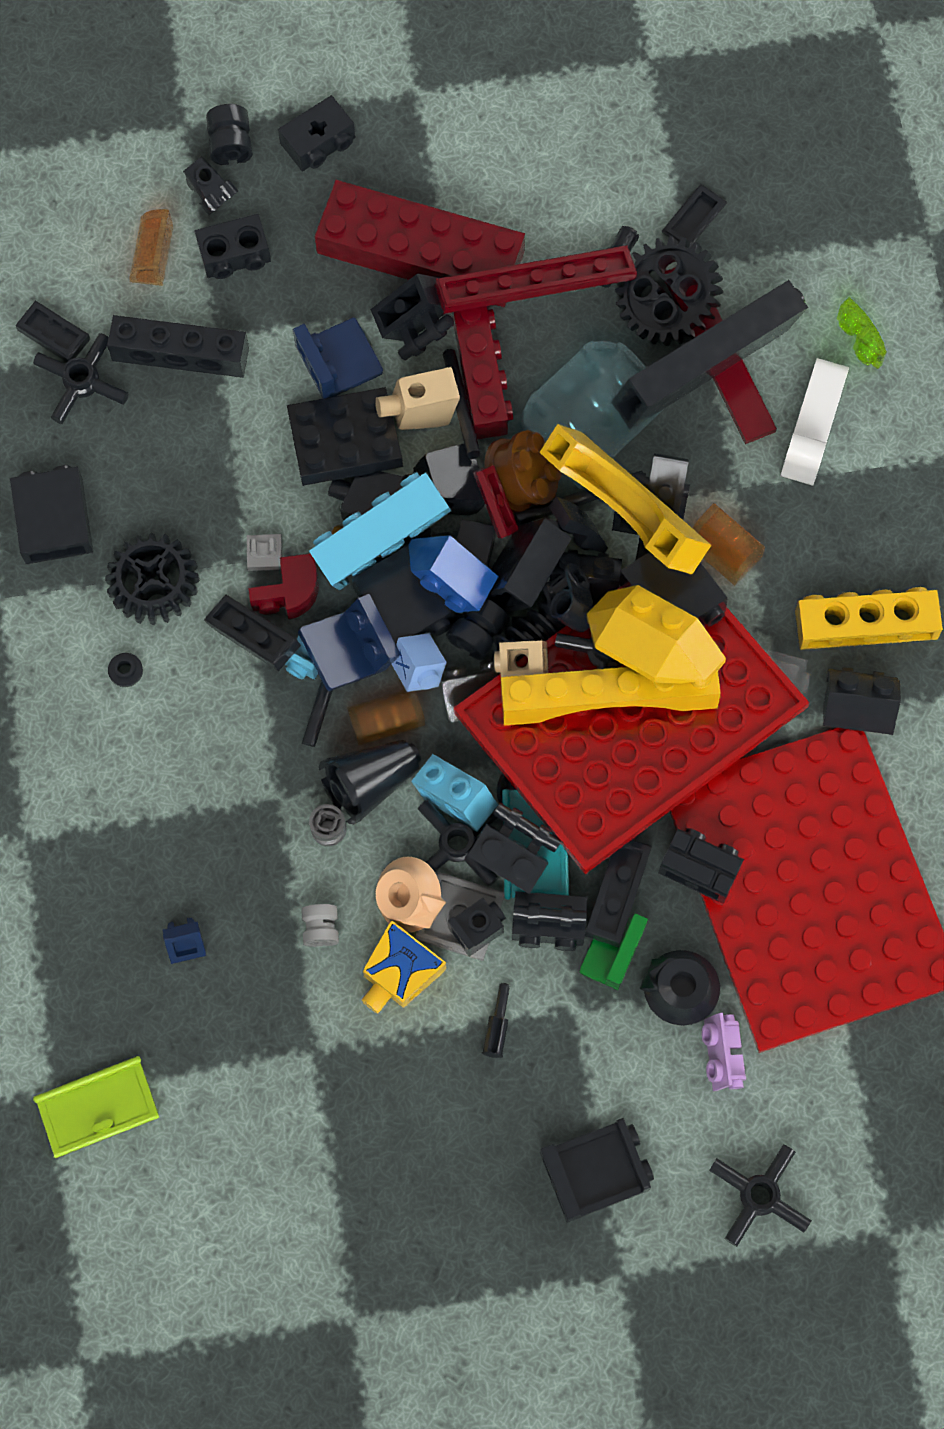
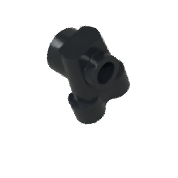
M202 156L183 171L188 187L192 191L197 192L202 200L199 204L208 215L238 192L229 179L225 181ZM200 170L208 175V181L205 182L199 178Z

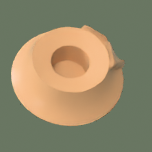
M415 857L398 858L388 864L379 877L376 887L378 908L389 924L393 921L406 932H416L423 928L429 929L446 904V901L441 898V887L434 870L421 859Z

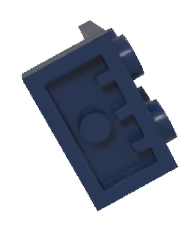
M356 318L348 319L317 334H310L305 323L292 329L295 347L322 399L337 396L383 374V368Z
M370 594L359 597L344 613L303 626L298 630V634L328 691L381 673L401 655Z

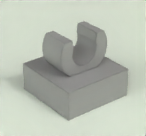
M281 534L247 535L248 571L281 570Z

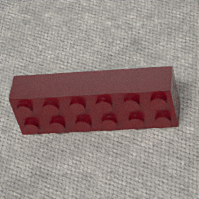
M335 180L314 236L317 254L407 280L416 274L443 278L517 265L521 263L525 252V233L339 180ZM506 303L495 304V305H498V306H501V307H505V306H506Z

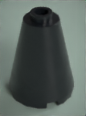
M398 740L327 758L320 762L319 771L325 768L327 777L321 779L329 799L339 809L342 806L344 807L347 814L351 817L346 822L354 825L366 817L418 771V762L421 761V757L414 744Z

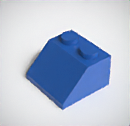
M450 535L412 539L409 543L411 572L421 580L420 584L425 589L439 594L446 600L445 605L457 613L480 610L498 578L493 571Z

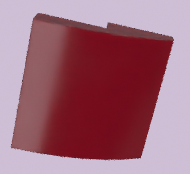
M495 466L483 467L473 472L498 538H504L519 530Z

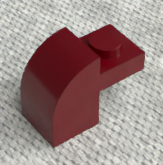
M311 553L280 558L282 584L248 588L252 610L259 611L263 615H270L279 612L281 607H286L288 619H294L306 613L315 603L319 592L316 561Z

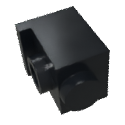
M481 898L456 917L450 918L448 920V929L470 957L504 933L502 921L506 917L494 901L488 904L484 898ZM476 917H483L486 923L483 927L478 928L472 924V920Z

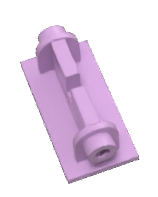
M718 1013L704 1019L702 1040L707 1045L709 1056L706 1073L709 1081L712 1082L713 1091H719L727 1087L729 1089L744 1088L743 1081L746 1080L743 1055L730 1054V1049L742 1047L739 1022L735 1021L734 1015H723V1013Z

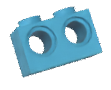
M434 754L431 755L411 781L424 800L428 799L434 807L476 832L498 806V803L484 783Z

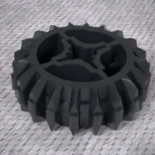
M152 532L148 536V541H143L142 537L137 535L135 538L137 544L132 546L129 542L124 541L125 552L114 551L113 555L117 562H108L107 568L111 574L105 577L107 585H110L107 593L110 598H115L113 604L116 609L123 608L122 612L126 618L135 614L136 622L141 624L145 619V615H148L150 624L155 625L157 621L156 616L161 615L163 621L168 623L170 620L168 612L173 610L175 615L181 616L182 611L179 604L190 607L192 602L188 596L197 595V587L193 585L200 581L199 574L194 572L198 568L195 560L190 559L192 555L189 549L181 550L182 544L178 539L170 544L169 536L166 534L159 541H157L155 534ZM156 556V558H154L152 561H141V559H144L146 557ZM172 562L180 569L179 580L175 587L171 585L170 579L167 578V574L170 571L169 566ZM129 570L138 579L134 585L135 591L132 595L125 589V580ZM156 575H158L159 580L150 579L148 582L145 577L150 576L154 578ZM156 594L165 596L157 600L147 601L151 596Z

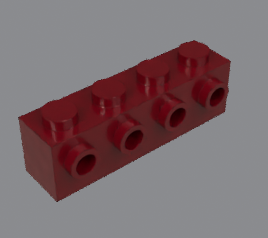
M484 306L452 312L463 381L477 439L508 435V421L513 420L511 401H504L502 391L507 390L505 370H498L497 360L502 359L499 339L493 340L491 330L496 329L493 309L487 310V307Z

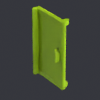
M139 1056L46 1091L33 1098L34 1102L38 1105L55 1158L160 1118Z

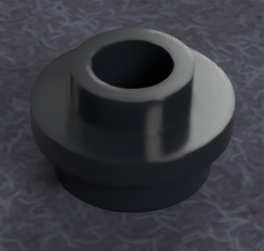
M120 653L111 659L108 665V675L115 685L130 687L141 679L143 666L139 658L134 654ZM122 665H130L131 669L128 673L122 674L119 672V668Z

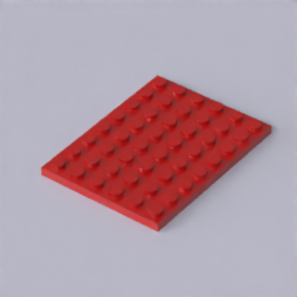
M727 607L724 612L725 616L719 622L710 627L707 624L704 625V628L726 658L725 663L718 670L721 694L718 708L678 711L668 708L642 706L609 707L570 713L540 723L504 726L501 674L453 708L457 718L545 826L551 829L550 832L561 840L560 844L584 874L588 873L809 707L810 702ZM566 626L558 632L587 639L592 637L590 628L578 633ZM557 633L545 641L547 642L548 673L597 669L590 662L587 653L555 647ZM527 656L516 662L518 667L523 668L527 665Z
M834 728L739 759L670 811L676 830L680 829L685 832L687 828L699 831L706 836V842L717 847L721 843L729 845L739 852L738 857L744 859L724 904L701 893L700 895L758 1053L944 991V931L864 731Z

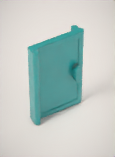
M502 790V803L510 809L515 807L524 812L522 816L539 827L542 824L545 826L517 790ZM515 828L509 835L526 847H528L532 840ZM561 844L555 852L541 846L537 854L547 859L548 865L531 892L569 895L568 853ZM504 879V898L506 900L515 898V891L525 892Z

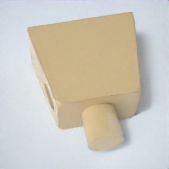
M452 367L398 379L392 395L376 397L378 416L387 417L395 415L397 427L400 430L437 428L449 425L460 399Z

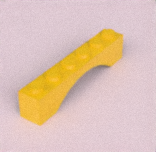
M560 424L556 425L539 453L559 471L591 491L624 518L638 533L645 548L666 567L693 574L711 547V544L583 432Z
M629 667L501 677L504 726L540 723L570 713L609 707L642 706L668 708L678 711L718 708L721 694L718 671L706 685H695L694 682L682 684L653 682Z

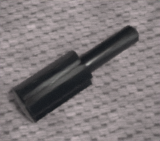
M507 983L499 985L494 1016H489L482 1054L491 1058H503L502 1054L508 1026V1019L504 1017L510 986Z

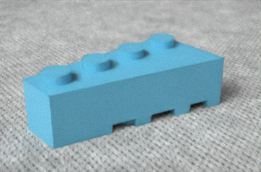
M418 472L410 475L400 483L402 489L393 495H390L389 492L380 495L371 502L372 509L363 515L359 511L352 514L342 522L344 527L335 534L328 531L313 541L315 547L309 550V552L333 587L338 590L343 589L350 584L346 579L349 575L352 574L355 577L372 567L376 563L375 558L377 556L385 557L391 555L405 543L404 538L407 536L411 538L416 537L451 512V509L426 472L421 476Z

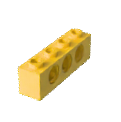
M924 587L911 588L903 593H892L891 590H878L873 592L872 595L858 596L855 592H847L838 595L836 598L810 595L804 597L803 600H799L795 609L800 650L937 640L943 630L938 591H927ZM904 610L909 614L910 619H899L894 611ZM869 612L875 617L876 621L871 623L865 622L860 617V613ZM835 615L841 620V624L832 625L826 621L825 616Z

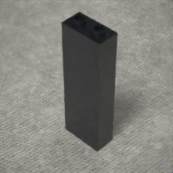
M790 280L784 282L630 377L611 403L631 430L787 332L808 308L803 294L799 289L794 288Z

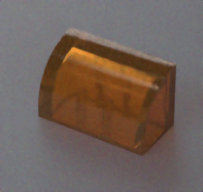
M151 210L141 216L130 272V282L163 286L173 232L169 210Z
M715 503L706 510L692 527L711 544L703 559L734 586L763 557L765 546Z
M404 689L346 707L358 746L425 726L424 714L416 691L407 692Z

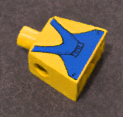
M391 921L363 970L364 977L374 985L361 1001L377 1014L390 998L404 1008L447 969L446 962L395 922Z

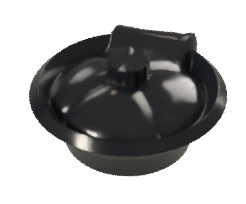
M687 950L671 951L652 959L639 988L644 991L646 1001L654 1014L670 1024L681 1026L698 1023L709 1016L716 1007L720 996V982L714 967L701 955Z

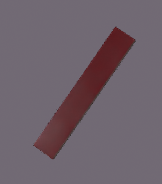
M625 245L437 278L435 288L445 314L634 280L637 271L628 246Z
M676 267L666 270L665 274L673 272ZM666 283L674 301L684 312L687 311L688 306ZM698 285L689 287L686 296L695 294ZM711 307L710 312L715 317L714 320L704 318L705 331L723 321L717 308ZM695 327V337H697L705 331L701 330L698 327ZM740 360L713 378L745 444L776 432L777 428L743 360Z

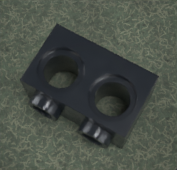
M259 214L194 230L207 278L225 279L231 276L234 271L245 268L249 271H255L264 267L265 263L271 262ZM247 243H255V244H256V245H255L254 247H252V248H245V247H243V246H244L245 244H247ZM216 251L225 252L221 256H211Z

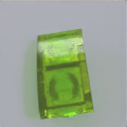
M849 297L840 305L837 315L839 326L846 334L851 336L855 334L857 336L853 349L859 361L868 366L872 364L875 368L879 369L883 365L887 353L884 342L868 315Z

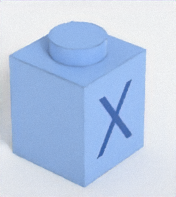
M427 633L398 638L396 646L401 655L392 663V666L406 691L427 690L438 687L447 662L431 635Z

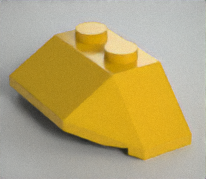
M639 585L607 592L587 613V621L595 648L653 682L676 684L694 682L695 685H706L725 663V656L698 618Z

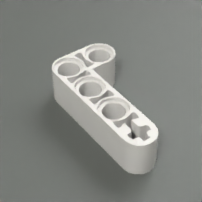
M819 358L816 359L783 465L782 477L814 485L849 367Z

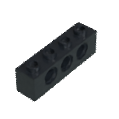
M113 315L107 343L111 359L115 362L244 378L249 352L248 339L244 331Z

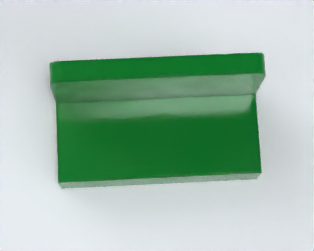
M636 913L633 919L628 918L619 948L593 939L580 968V974L619 990L646 928L648 919Z

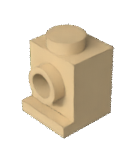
M545 641L499 643L500 651H495L494 653L495 671L501 672V677L548 673L547 642ZM521 654H525L528 658V663L523 668L518 667L516 663L517 657Z

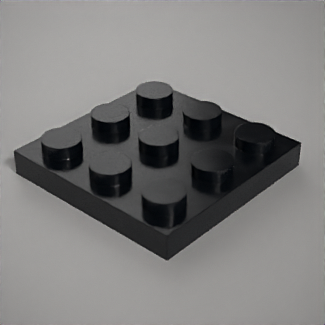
M386 387L287 405L302 486L403 467L393 416L379 417L376 410V397L388 396Z

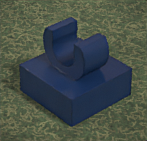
M187 918L188 924L176 927L173 922H170L167 929L162 930L171 964L206 956L198 921L194 922L193 918Z

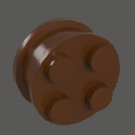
M524 430L516 433L511 440L504 438L496 440L489 445L486 451L485 468L492 465L495 466L511 511L514 513L525 511L532 503L543 505L550 502L557 493L558 481L562 477V472L539 453L546 442L538 432Z

